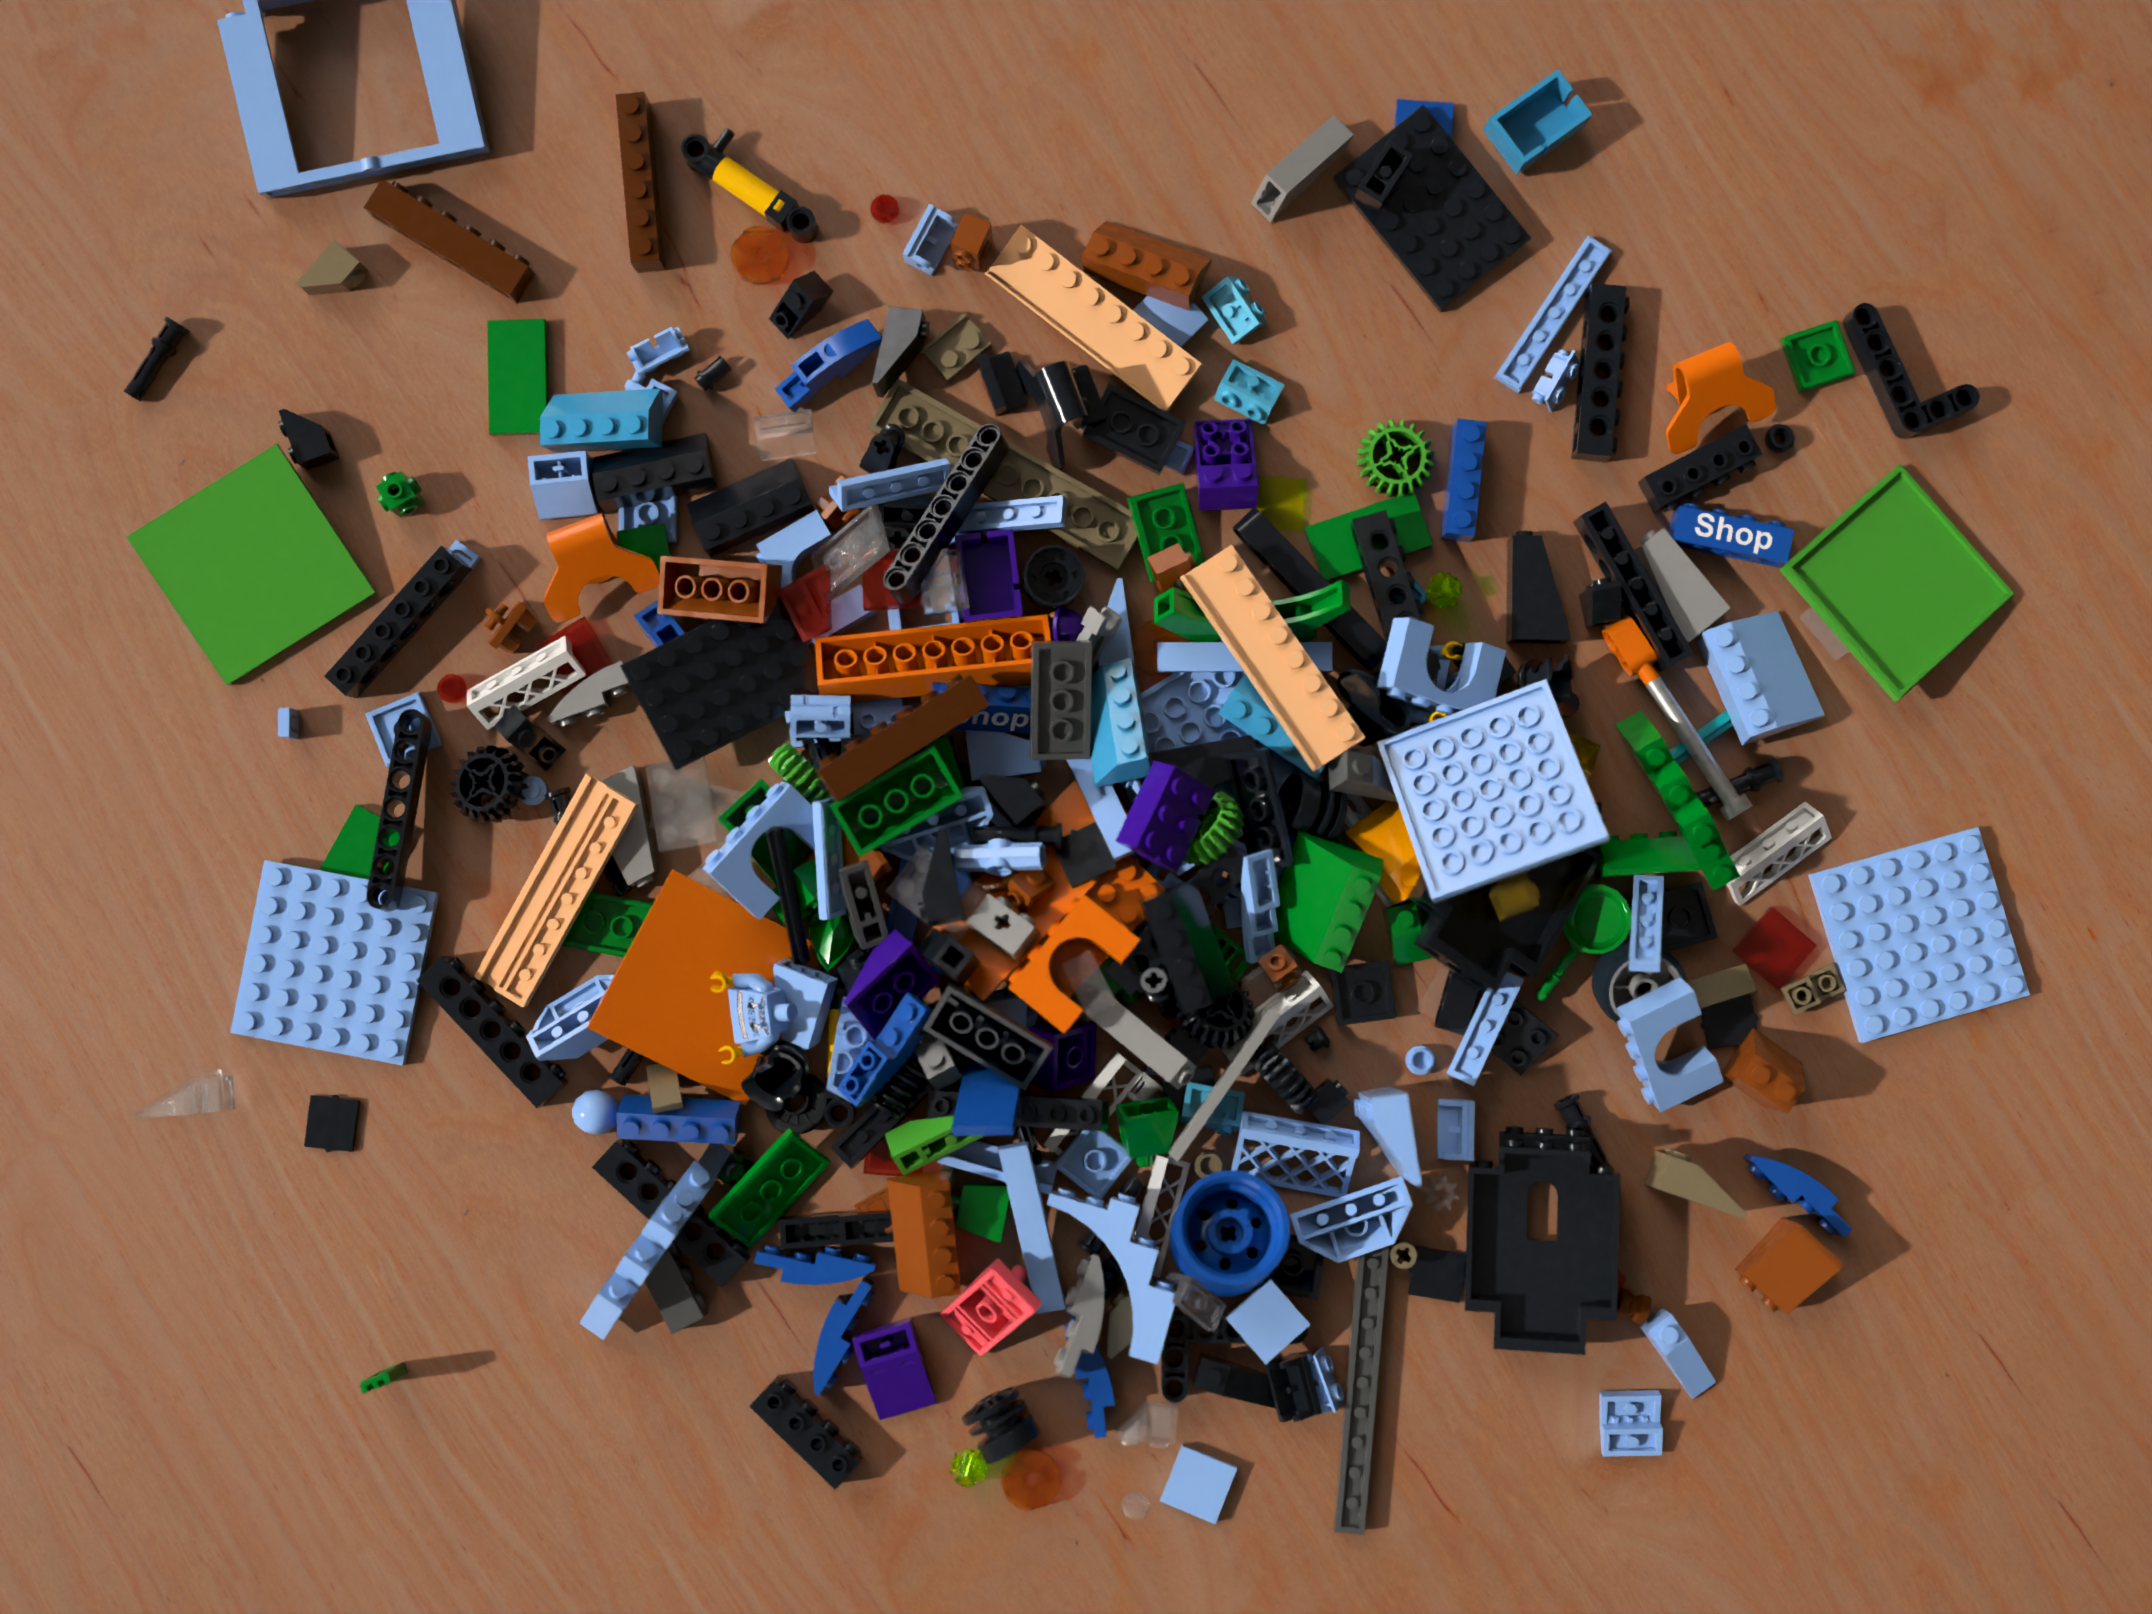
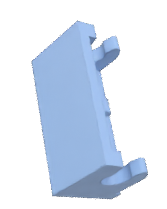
M929 203L902 253L904 262L933 276L957 230L958 224L954 222L955 218Z
M1438 1099L1437 1158L1474 1161L1475 1101Z

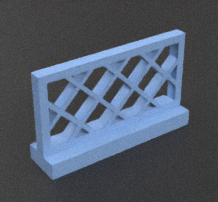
M1243 1111L1230 1171H1242L1253 1174L1272 1186L1342 1197L1347 1194L1354 1163L1359 1155L1360 1131ZM1244 1140L1259 1141L1261 1145L1249 1150L1244 1144ZM1277 1144L1288 1146L1290 1150L1278 1155L1273 1146ZM1267 1150L1273 1159L1261 1164L1255 1156ZM1312 1150L1317 1151L1320 1155L1307 1160L1302 1152ZM1296 1155L1302 1164L1290 1169L1284 1161ZM1341 1155L1348 1157V1160L1336 1165L1331 1157ZM1250 1160L1256 1167L1250 1171L1238 1169L1239 1164ZM1326 1161L1331 1169L1319 1174L1313 1166ZM1279 1165L1285 1173L1274 1176L1270 1175L1267 1170ZM1308 1170L1314 1178L1302 1181L1296 1175ZM1337 1175L1342 1184L1341 1187L1331 1186L1325 1180Z

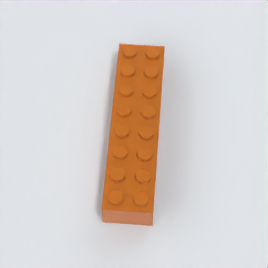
M1048 614L815 638L819 695L851 696V703L923 696L931 691L932 682L945 683L958 674H961L963 678L971 675L976 684L1009 687L1031 684L1032 641H1051Z

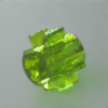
M1443 572L1431 576L1432 583L1427 584L1426 596L1432 605H1437L1438 608L1444 607L1445 609L1457 605L1456 598L1461 597L1462 585L1456 576H1451L1450 573L1444 574Z
M964 1449L961 1455L955 1453L949 1473L955 1474L954 1480L957 1484L964 1487H974L976 1481L983 1482L988 1464L982 1462L983 1457L980 1452L973 1449Z

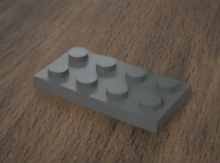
M1032 641L1031 760L1090 759L1091 641Z

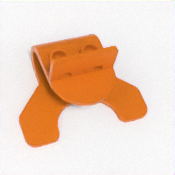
M1726 342L1673 365L1674 381L1667 384L1666 389L1677 399L1680 407L1666 429L1668 448L1673 454H1680L1694 448L1698 442V430L1702 422L1708 415L1721 407L1729 405L1742 407L1747 414L1748 420L1753 423L1770 417L1775 412L1774 390L1769 385L1744 374L1741 356L1732 342Z
M603 513L546 533L549 547L558 567L544 595V604L550 617L555 622H564L579 616L580 606L578 604V597L586 584L602 583L614 576L627 581L637 593H643L659 586V571L653 559L620 547L616 532H612Z

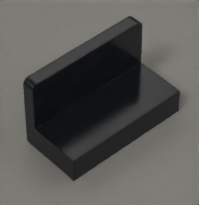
M1006 351L992 357H988L987 352L976 356L977 365L995 416L1027 405V400L1010 352Z

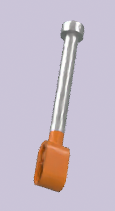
M1627 615L1602 630V636L1624 671L1631 677L1638 674L1724 805L1720 808V811L1725 819L1729 821L1752 807L1753 805L1745 793L1741 796L1738 795L1652 665L1657 662L1656 653L1636 622Z

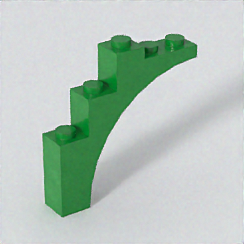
M1340 580L1317 591L1281 600H1271V602L1298 641L1308 642L1317 637L1316 628L1351 609L1350 584ZM1172 587L1154 598V624L1193 642H1216L1221 639L1189 592Z
M1640 710L1615 724L1626 747L1644 771L1677 825L1713 891L1741 877L1709 811L1697 798L1686 774L1673 759L1663 737L1644 713Z

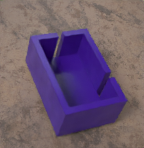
M1013 529L987 532L988 543L982 542L981 532L955 535L965 623L1023 617Z
M1153 761L1115 841L1131 851L1139 853L1138 855L1158 866L1178 872L1202 822L1198 817L1200 814L1205 815L1216 791L1176 766Z

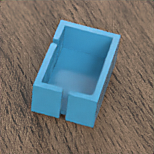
M1559 69L1491 116L1483 129V132L1516 176L1537 162L1540 156L1541 158L1582 130L1593 115L1578 94L1571 99L1567 108L1564 104L1574 89Z

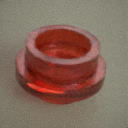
M879 195L871 203V215L879 223H891L899 214V205L892 196Z
M449 674L441 678L437 686V692L443 701L458 703L467 694V684L462 677Z

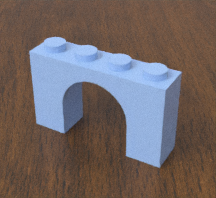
M817 510L756 544L760 550V553L756 554L761 564L782 565L780 594L784 592L789 600L786 603L789 613L792 614L794 619L799 617L804 627L799 630L808 644L811 642L815 644V638L839 636L877 614L860 584L841 596L823 603L809 601L798 593L795 585V573L799 563L810 553L834 540Z
M1410 617L1393 619L1377 685L1378 688L1387 690L1388 696L1397 699H1405L1406 696L1412 698V704L1422 707L1433 705L1436 706L1437 712L1447 715L1495 698L1506 650L1483 642L1466 643L1458 676L1448 689L1442 691L1431 681L1426 665L1434 625Z
M783 781L769 789L765 801L748 812L746 815L747 820L740 828L733 829L727 835V842L720 850H714L705 860L706 865L702 868L743 908L759 920L780 899L753 871L751 851L759 836L770 829V827L782 826L789 828L811 850L815 851L812 805L792 785Z
M1681 977L1617 1007L1621 1019L1617 1021L1621 1033L1628 1039L1625 1047L1630 1057L1636 1062L1633 1070L1638 1080L1643 1082L1644 1087L1641 1088V1093L1649 1105L1653 1103L1660 1112H1663L1724 1082L1717 1059L1704 1045L1669 1061L1655 1060L1656 1047L1660 1039L1669 1030L1702 1014L1694 990Z

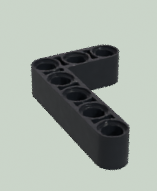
M1861 303L1845 316L1843 320L1844 329L1895 436L1902 439L1911 438L1959 417L1977 406L1980 398L1979 391L1970 384L1960 385L1924 402H1920L1877 309L1870 303ZM1856 314L1861 315L1865 319V325L1857 321ZM1868 340L1876 343L1877 351L1870 348ZM1881 366L1889 370V377L1883 375L1880 369ZM1893 392H1897L1901 396V403L1893 398ZM1957 395L1965 399V406L1958 402ZM1931 406L1938 409L1939 417L1933 415ZM1905 417L1912 420L1913 429L1906 425Z
M1173 1311L1170 1321H1181L1183 1329L1176 1334H1172L1167 1330L1161 1352L1160 1384L1162 1394L1166 1400L1178 1403L1184 1400L1188 1394L1189 1343L1247 1344L1239 1333L1232 1335L1226 1331L1229 1323L1226 1317L1231 1312ZM1202 1320H1208L1213 1325L1211 1331L1207 1334H1200L1196 1330L1198 1323ZM1306 1328L1290 1344H1298L1304 1341L1307 1337L1308 1329ZM1172 1350H1179L1182 1352L1183 1357L1180 1362L1173 1364L1167 1361V1354ZM1170 1381H1180L1182 1389L1174 1394L1168 1392L1166 1386Z

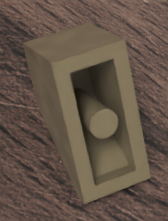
M333 240L296 284L309 295L350 292L364 281L368 269Z
M1123 1290L1120 1291L1110 1301L1112 1306L1109 1308L1107 1356L1111 1360L1132 1341L1133 1308L1129 1291L1127 1293Z

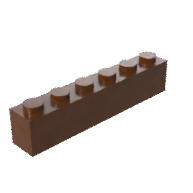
M644 91L616 94L630 262L637 273L664 271L665 260L650 102Z
M381 179L363 207L373 218L515 303L519 301L535 276L529 268L530 262L516 253L512 257L504 252L506 248L493 239L487 242L480 238L481 233L468 224L465 227L460 226L456 223L457 219L447 211L442 210L440 213L432 209L433 204L418 195L415 199L407 194L409 190L400 183L393 181L390 184Z
M961 674L956 675L945 682L948 687L940 693H937L935 689L920 698L922 701L921 705L914 709L909 705L895 714L897 720L889 725L885 721L870 729L872 734L870 737L863 741L860 737H857L844 746L847 750L838 757L832 753L819 761L821 767L815 770L832 799L839 801L988 707L989 703L972 676L968 675L963 678Z

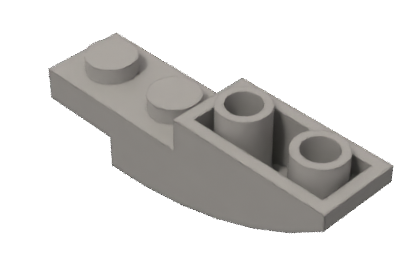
M619 661L607 666L579 683L558 703L548 717L549 722L555 726L560 725V728H565L576 724L577 718L586 715L588 718H594L604 714V709L611 707L608 695H611L612 698L619 697L628 693L627 688H630L620 669V665L624 664V662Z
M1094 1254L1088 1256L1086 1260H1081L1076 1272L1079 1280L1076 1287L1070 1288L1065 1303L1068 1304L1066 1312L1076 1316V1320H1071L1065 1332V1337H1068L1064 1349H1059L1054 1360V1365L1057 1366L1055 1374L1064 1378L1072 1377L1081 1352L1085 1354L1094 1353L1100 1334L1104 1310V1281L1100 1258Z

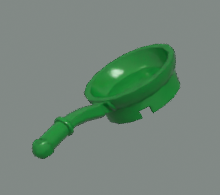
M1590 884L1585 887L1563 927L1564 934L1570 941L1569 944L1572 948L1561 958L1553 971H1549L1548 977L1541 987L1537 989L1536 999L1538 1001H1545L1550 997L1549 995L1554 987L1562 980L1563 974L1579 955L1578 952L1604 954L1616 949L1626 940L1631 929L1632 913L1627 900L1617 890L1606 885Z

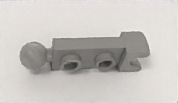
M1094 606L1088 608L1081 622L1084 628L1077 637V641L1092 642V670L1109 636H1115L1122 622V618L1107 606L1103 607L1101 612L1097 611Z

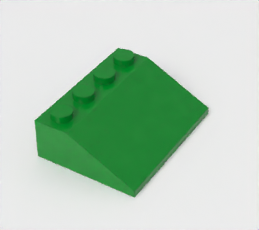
M1299 831L1292 847L1295 865L1285 866L1278 883L1280 906L1275 908L1278 931L1273 933L1274 939L1312 963L1342 973L1381 879L1383 859Z

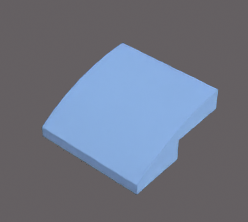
M1146 296L1133 309V311L1180 347L1209 320L1194 303L1190 311L1150 296Z
M1659 1390L1599 1391L1600 1441L1603 1457L1662 1456L1663 1427L1660 1423L1661 1394Z

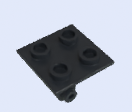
M1515 999L1491 1052L1521 1076L1559 1034Z

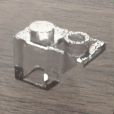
M1146 1401L1115 1428V1440L1121 1441V1444L1125 1446H1138L1139 1442L1150 1443L1151 1447L1163 1449L1168 1448V1444L1175 1445L1177 1404L1172 1402Z

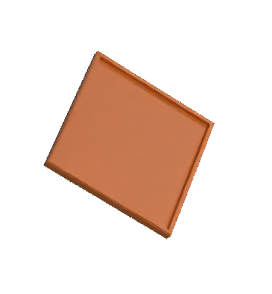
M672 869L591 1017L587 1028L734 1101H741V1104L746 1106L750 1097L743 1091L741 1082L752 1073L760 1053L743 1057V1055L737 1056L730 1064L721 1063L724 1060L731 1059L732 1053L727 1049L718 1051L725 1045L739 1047L740 1043H735L728 995V988L732 986H726L723 991L718 993L710 990L711 986L723 985V982L718 978H710L712 974L718 971L724 972L727 977H732V974L758 973L775 987L774 963L785 958L793 960L786 927L765 916L761 920L757 919L738 902ZM806 938L810 961L805 965L819 970L821 963L813 950L810 940Z

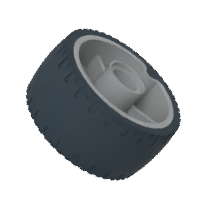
M1630 939L1625 940L1616 949L1601 954L1600 958H1598L1592 973V990L1600 1008L1614 1022L1617 1023V1021L1621 1020L1617 1007L1679 977L1686 982L1685 973L1681 965L1662 946L1660 972L1629 971ZM1645 982V985L1637 991L1638 986Z

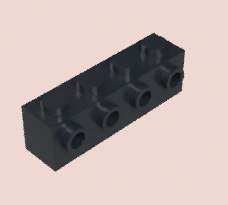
M1747 424L1650 473L1638 482V485L1653 512L1663 508L1666 513L1680 505L1679 499L1688 495L1691 500L1706 492L1704 486L1713 482L1716 487L1731 479V472L1739 469L1740 473H1743L1756 466L1755 460L1763 454Z
M777 1375L749 1407L836 1490L860 1464L863 1458L860 1455V1448L850 1439L845 1441L838 1434L840 1432L839 1428L830 1419L824 1420L817 1414L818 1408L808 1398L803 1400L795 1392L797 1388L786 1377L781 1379Z

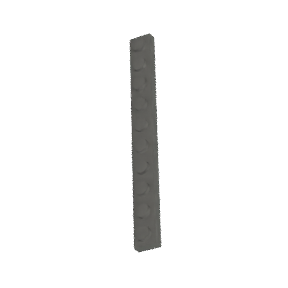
M1389 1246L1357 1257L1333 1528L1335 1532L1365 1534Z

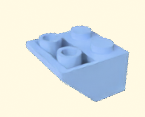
M586 450L527 456L530 487L540 521L598 514L592 476L593 458Z

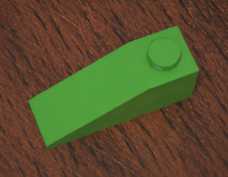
M954 1116L912 1120L885 1133L891 1156L903 1175L919 1169L984 1136H953L952 1123Z

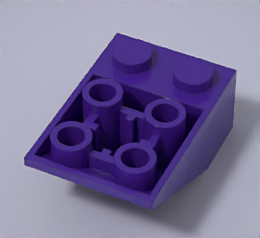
M1251 419L1194 421L1199 511L1257 508L1258 480Z
M912 1317L855 1333L852 1339L879 1420L937 1403Z

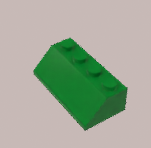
M1677 831L1659 832V838H1648V833L1630 834V840H1619V835L1608 836V841L1594 845V851L1602 856L1595 869V878L1701 870L1683 836H1677Z

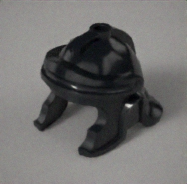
M1564 656V659L1558 663L1556 670H1553L1552 657L1547 658L1545 663L1538 659H1530L1518 669L1516 690L1546 679L1562 719L1573 716L1580 706L1579 698L1576 694L1572 693L1571 680L1574 679L1575 669L1571 656Z
M777 1041L757 1057L752 1073L741 1082L742 1089L748 1097L765 1109L779 1111L782 1109L787 1098L796 1096L801 1088L800 1084L804 1083L810 1071V1060L806 1052L798 1045L787 1041Z

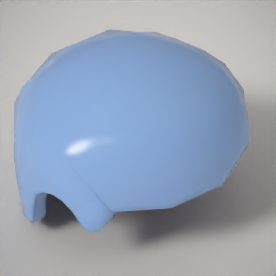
M597 1089L585 1091L575 1100L573 1105L572 1118L574 1123L582 1131L592 1135L609 1133L617 1126L616 1112L619 1102L605 1091Z

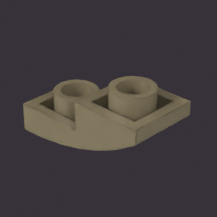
M1830 963L1781 987V991L1792 1014L1795 1015L1845 991V988L1834 964Z
M1747 964L1687 982L1695 992L1700 1010L1757 992Z
M661 1064L646 1066L653 1113L683 1108L677 1072Z

